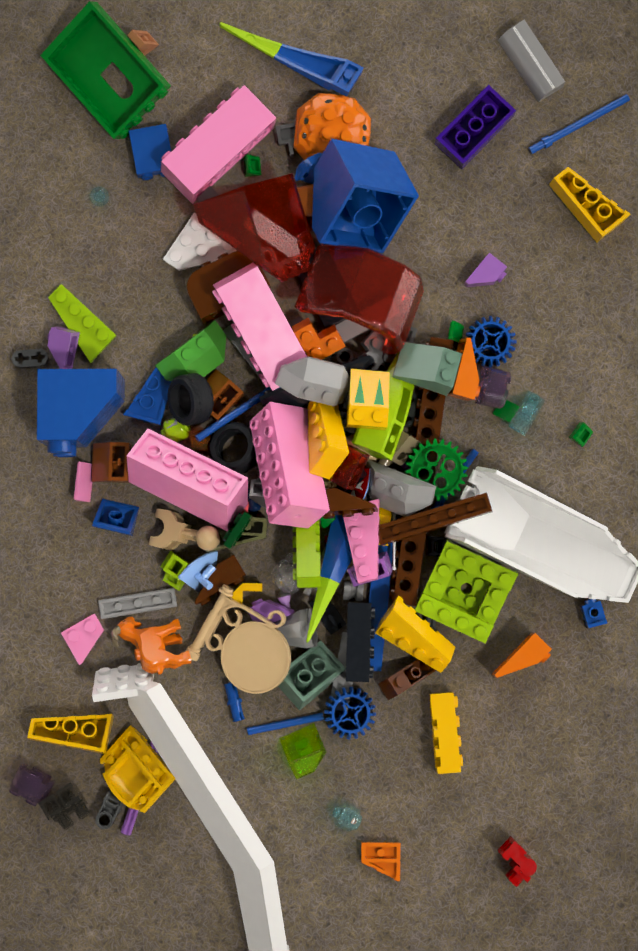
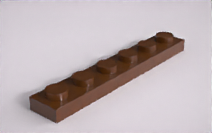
M486 492L379 525L378 532L379 543L383 546L492 513L493 510L488 494Z

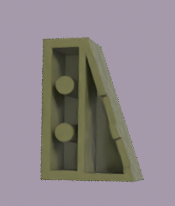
M253 517L235 546L266 539L268 519ZM209 523L208 526H213L219 531L221 539L215 549L206 551V553L227 548L224 546L225 541L223 540L227 531ZM236 524L232 525V527L230 528L231 531L234 529Z

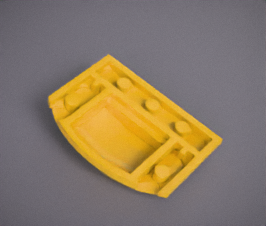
M130 725L108 749L106 754L100 758V764H104V779L117 799L131 809L146 813L173 783L175 777L164 761L148 744V740Z

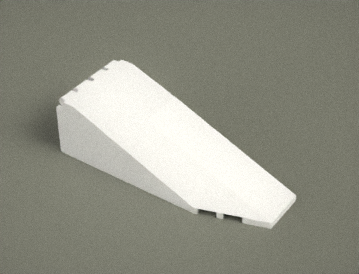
M479 466L475 470L473 469L468 480L473 485L472 487L465 486L460 500L487 492L493 512L447 526L444 532L446 538L572 597L629 603L638 583V560L622 547L621 542L611 535L606 526L498 470Z

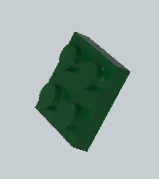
M245 511L243 515L238 514L233 522L236 526L232 531L228 530L223 538L225 541L224 546L231 550L234 548L253 518Z

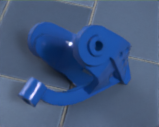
M317 153L302 161L296 169L294 179L314 184V168L323 153Z

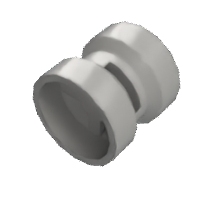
M345 581L343 600L355 598L356 601H362L364 584L354 587L351 581Z

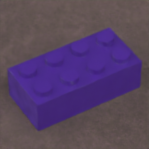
M488 85L436 137L435 145L462 170L514 117L516 110Z

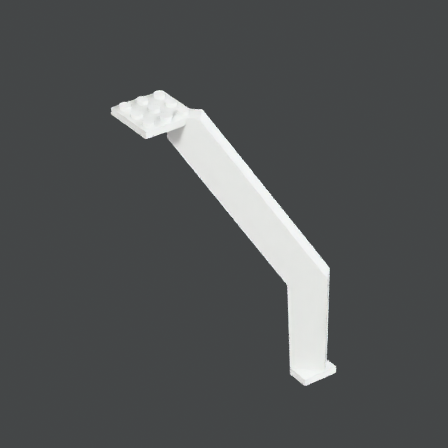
M141 663L133 666L121 665L118 668L112 669L105 667L96 671L92 692L93 702L120 698L128 699L130 709L232 868L249 951H290L289 945L286 942L274 861L162 685L153 682L154 674L143 670Z

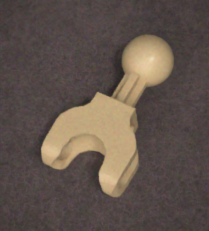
M156 509L155 517L163 521L164 530L159 536H151L148 545L166 550H174L180 544H187L188 540L195 541L201 549L206 551L213 550L219 545L220 533L215 527L204 526L199 530L191 529V525L184 522L181 514L169 510Z

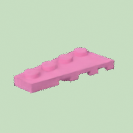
M379 499L368 501L375 504L378 508V512H373V515L364 516L361 513H356L352 517H343L359 584L378 580Z

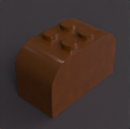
M235 251L230 254L224 253L218 256V260L212 263L211 261L203 263L200 269L191 274L187 282V291L203 325L225 315L222 310L224 304H219L212 292L215 290L213 284L254 262L271 290L270 284L257 258L247 251Z

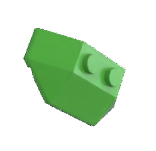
M214 320L158 362L155 367L166 381H172L177 376L191 373L200 374L205 377L224 362L226 335Z

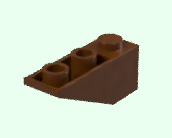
M337 488L325 489L330 511L323 516L324 519L334 518V515L352 517L356 513H361L364 516L373 515V512H378L377 506L373 503Z
M235 555L217 564L216 570L208 579L213 584V587L210 590L203 587L195 600L196 605L201 604L203 606L211 601L210 597L216 593L220 596L221 592L218 589L223 584L227 586L234 584L236 586L244 581L243 577L246 574Z
M417 659L381 681L378 685L387 700H390L436 670Z

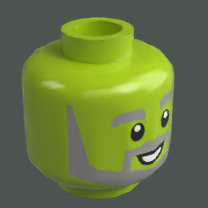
M173 417L164 421L161 433L164 437L178 443L188 438L191 428L190 425L180 424Z

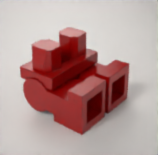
M510 836L498 849V852L507 861L510 857L513 859L509 863L512 868L505 876L517 887L523 880L527 883L530 881V876L536 872L537 865L526 854L527 852Z

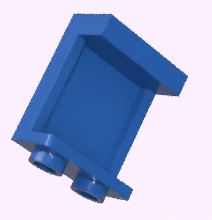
M161 124L129 130L138 178L150 180L153 179V175L158 174L161 177H165L161 172V158L166 152H171L167 125Z

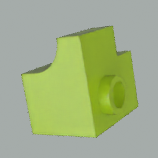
M170 551L160 566L165 571L163 581L180 591L185 582L180 580L178 576L190 563Z

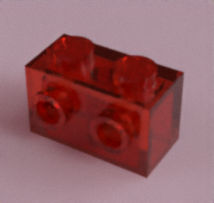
M347 444L349 454L330 478V481L344 489L354 490L370 455Z

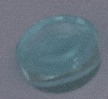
M96 187L90 193V200L97 207L105 206L109 201V193L103 187Z

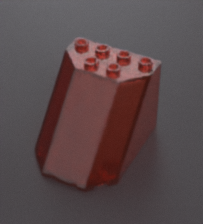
M293 173L244 185L193 204L201 225L279 281L284 282L288 278H293L309 271V258L314 253L315 245Z

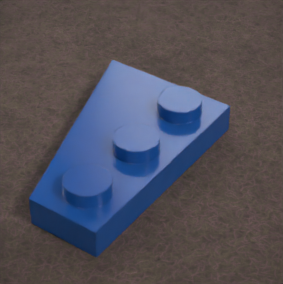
M155 368L123 415L161 426L168 402V388L172 381H166L158 369Z

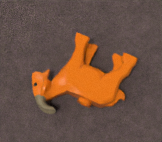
M129 616L119 622L112 630L113 646L118 648L117 641L119 638L136 646L134 650L136 661L140 660L142 669L148 673H158L160 675L165 668L176 669L184 664L191 663L189 650L179 655H174L166 651L165 648L168 645L182 644L180 634H175L176 630L181 629L179 619H175L170 624L135 629L142 624L136 622L132 616Z

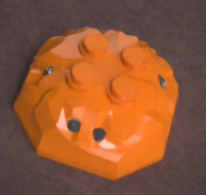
M317 93L297 109L293 147L302 159L305 160L317 153H323L331 138L369 146L372 119L355 98L344 95Z

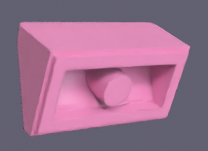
M78 462L74 500L90 502L92 464Z

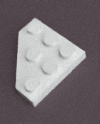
M193 213L163 258V261L179 271L199 267L205 262L211 261L212 263L218 260L217 257L224 253L230 254L238 251L242 243L196 213Z

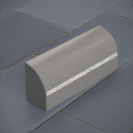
M525 20L510 28L498 39V42L538 102L564 87L565 80Z

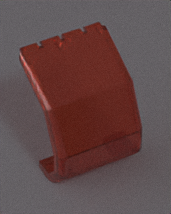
M329 244L318 246L313 257L314 260L311 262L307 272L308 277L304 280L300 291L301 294H299L294 307L303 313L343 317L384 336L386 339L381 351L386 355L400 352L405 345L424 292L421 277L405 264L369 248Z

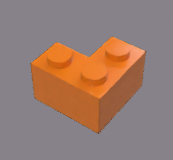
M309 317L292 326L296 338L308 357L322 360L346 347L335 324L319 333L315 330Z

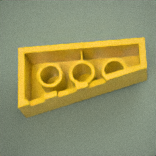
M569 167L554 177L549 184L596 243L631 215L626 210L624 211L618 207L616 202L610 201L602 195L600 190L590 186L588 181Z
M310 401L307 407L309 473L330 480L349 454L338 405L330 406Z
M398 595L381 618L375 634L442 673L450 663L456 647L439 631H434L427 620H422L416 615V610L411 606L405 605L403 599Z
M453 692L429 694L435 771L437 774L461 772V766H463L462 754H459L461 736L457 734V727H460L459 715L455 713V708H458V698L454 696Z
M113 714L32 718L27 738L33 741L106 754L114 716Z

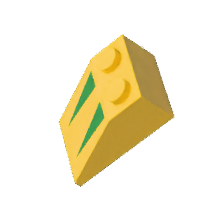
M350 370L346 427L375 430L387 429L390 372Z

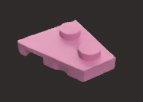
M94 613L61 632L79 665L84 662L104 632V628Z

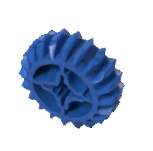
M489 316L488 322H486L485 317H482V324L476 320L474 322L476 327L472 325L469 327L473 333H466V336L471 338L474 356H477L475 359L476 363H478L479 359L483 360L481 363L482 367H484L486 362H488L489 368H492L493 362L499 367V360L505 364L507 362L505 356L511 358L512 354L509 351L514 352L516 349L511 346L517 342L514 339H510L515 336L514 332L509 333L512 326L505 328L504 326L507 321L504 320L500 324L499 317L496 318L495 322H493L492 316ZM493 327L500 330V332L491 334L484 328ZM480 332L483 343L477 348L475 336ZM504 336L506 347L501 352L498 341ZM488 338H490V340L491 338H496V340L493 343L494 346H491V344L490 346L488 344L485 346V344L488 341ZM491 350L497 356H486L481 352Z
M351 686L348 693L346 688L342 687L343 694L340 695L336 690V698L330 695L329 699L333 701L332 704L329 702L325 703L327 707H330V710H324L325 714L330 715L324 718L325 721H331L327 727L330 729L335 726L332 733L336 734L340 731V738H343L346 733L348 740H350L352 733L355 739L358 738L357 732L364 736L365 732L362 730L364 727L370 731L371 728L367 723L374 724L375 721L370 719V716H376L375 712H370V710L376 708L375 705H368L372 702V698L370 697L365 700L367 693L363 692L360 696V688H357L355 693H353L354 689ZM354 697L361 702L350 706L344 698ZM340 702L343 711L335 719V708ZM345 705H346L347 708H349L350 710L355 709V710L352 712L353 718L355 719V721H354L352 718H350L349 716H348V717H345V715L347 714V711H346L347 709H346ZM362 708H365V717L360 724L357 715ZM350 720L355 728L347 729L338 724Z

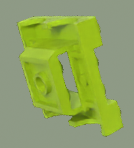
M447 539L415 610L426 617L486 644L499 612L518 576V571L499 565L486 556L469 551ZM464 583H469L472 586V591L464 593L461 590V586Z

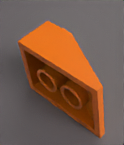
M467 337L459 340L456 352L462 353L454 386L447 396L470 401L475 400V397L479 396L481 387L478 386L479 376L471 338Z
M530 633L491 675L498 678L539 662L544 663L551 656L549 652L552 649L536 633Z

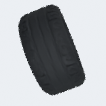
M196 373L180 375L172 380L168 388L167 399L173 417L180 424L186 426L207 421L211 416L214 406L213 392L207 380Z
M231 422L213 433L209 442V453L213 461L240 474L248 472L257 464L252 432L247 425ZM234 435H245L248 440L246 454L236 462H225L223 447L226 441Z

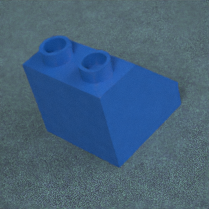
M331 138L314 168L312 229L319 243L384 253L419 197L396 153L390 150Z
M37 369V440L48 447V453H53L54 457H76L77 448L87 447L125 402V379L117 369Z

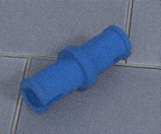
M231 682L224 684L228 698L227 706H230L233 722L244 720L245 717L241 706L242 699L239 698L237 687Z

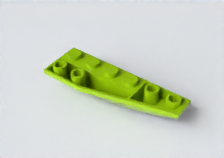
M399 352L387 372H390L387 429L357 428L352 440L354 445L371 456L386 460H392L406 423L414 390V384L392 377Z

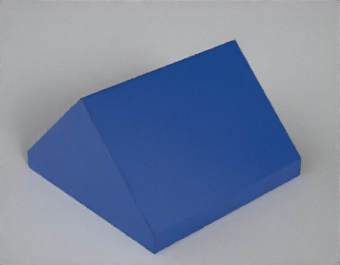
M102 499L92 526L133 536L139 507Z

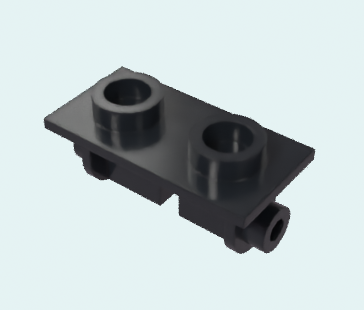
M315 599L309 603L312 609ZM330 601L321 618V622L330 635L346 625V622Z

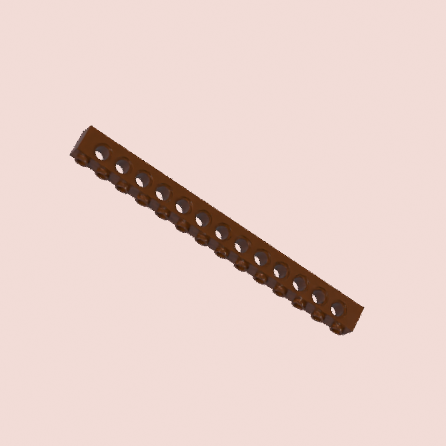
M431 337L430 342H426L425 345L452 350L453 340ZM419 387V390L422 391V398L417 400L416 409H419L420 412L419 417H415L414 428H417L416 436L412 435V437L420 441L425 447L426 440L433 444V440L436 438L439 443L446 396L435 392L437 399L431 401L426 396L431 390ZM426 410L433 411L434 418L426 419L424 412ZM429 429L432 436L424 438L421 435V431ZM435 451L429 452L428 460L435 462L437 460V453ZM426 469V475L419 477L423 480L427 479L429 471ZM434 474L429 481L430 484L434 481ZM430 505L421 509V512L430 510ZM426 533L398 541L401 542L400 549H396L395 561H398V566L396 570H393L392 580H395V587H391L389 599H393L392 603L399 595L405 605L416 606ZM407 542L415 544L414 552L410 553L405 550ZM404 561H410L413 564L411 571L406 572L403 570L402 563ZM400 581H409V590H401L399 587Z

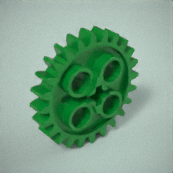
M434 438L433 444L426 440L425 447L419 443L420 450L413 449L415 456L409 455L408 457L412 459V462L406 463L411 469L405 472L411 473V476L429 483L434 474L432 467H437L442 455L445 454L446 457L440 466L442 473L436 474L432 485L436 486L434 496L437 497V500L440 501L442 495L447 500L448 493L455 496L454 489L461 491L458 485L465 484L462 477H468V475L463 473V470H467L469 467L463 466L467 459L460 458L464 453L456 452L458 446L452 449L451 441L445 445V440L442 439L439 444L437 439ZM431 451H435L438 454V459L435 462H430L427 458ZM448 460L455 462V468L452 471H448L445 468V463ZM424 468L429 471V477L425 480L419 477V471ZM440 477H444L447 481L444 488H439L436 485V480Z

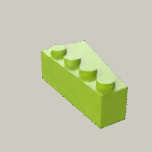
M320 520L316 521L309 528L293 526V532H296V536H293V548H296V552H293V564H297V568H293V580H297V588L321 587Z

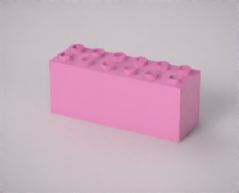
M245 85L241 89L236 88L231 93V98L228 101L223 100L217 106L218 110L213 114L209 113L203 119L204 123L199 127L196 125L189 132L190 135L186 139L182 138L175 145L176 148L172 152H166L161 158V172L192 204L209 186H213L274 129L276 117Z
M253 262L213 284L215 290L212 292L219 304H224L222 310L227 319L234 322L231 324V327L238 338L242 337L243 340L240 343L247 354L251 353L252 357L249 359L256 371H261L259 377L266 388L270 387L274 391L279 388L275 381L281 365L289 364L307 356L258 266Z
M269 402L249 421L268 520L272 524L309 528L330 509L323 477L309 473L307 408Z
M150 429L145 431L127 454L130 483L225 531L230 530L238 514H241L248 505V477Z

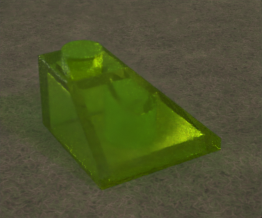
M315 723L279 738L296 780L315 772L326 754V749Z

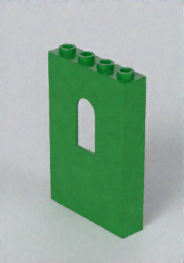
M89 1L40 55L113 139L126 138L129 135V130L143 120L142 116L146 112L149 113L154 109L155 103L159 99L164 98L168 94L167 90L171 87L98 2ZM112 62L133 85V93L129 98H121L101 76Z

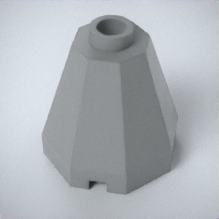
M311 608L302 609L287 616L285 624L277 628L284 635L289 646L301 648L317 647V631H314L310 641L306 642L312 615Z

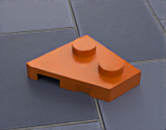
M361 842V863L376 869L396 881H400L401 843Z

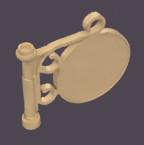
M223 584L218 589L221 594L213 609L210 610L193 644L188 646L185 651L189 650L191 660L198 661L201 655V648L205 644L211 651L221 650L223 671L235 687L252 694L273 690L286 678L291 665L289 644L284 635L277 629L285 624L286 616L282 611L274 610L265 618L248 606L232 599L233 589ZM239 607L263 622L250 621L242 624L243 615L240 610H235L234 612L237 614L238 619L236 623L230 621L227 611L230 608ZM275 613L281 617L279 624L269 620L272 619ZM222 618H224L227 625L235 626L225 640L220 634H214ZM212 636L216 637L219 641V645L216 648L210 643Z

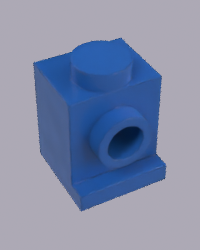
M595 599L584 601L585 605L580 607L586 628L607 624L601 601L596 602ZM592 609L597 610L596 616L591 615Z

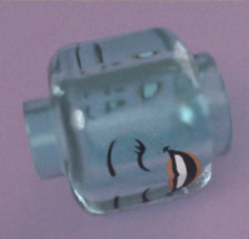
M348 803L336 806L332 813L335 826L347 832L353 829L356 830L362 821L360 810Z

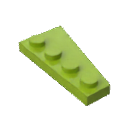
M62 284L48 297L67 328L80 332L78 345L90 363L116 338L117 335Z

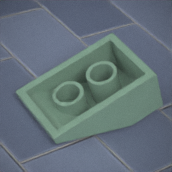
M402 342L392 377L447 396L454 386L462 353L444 347Z
M320 640L317 643V647L310 648L291 663L286 678L278 687L298 710H301L339 677L346 668Z

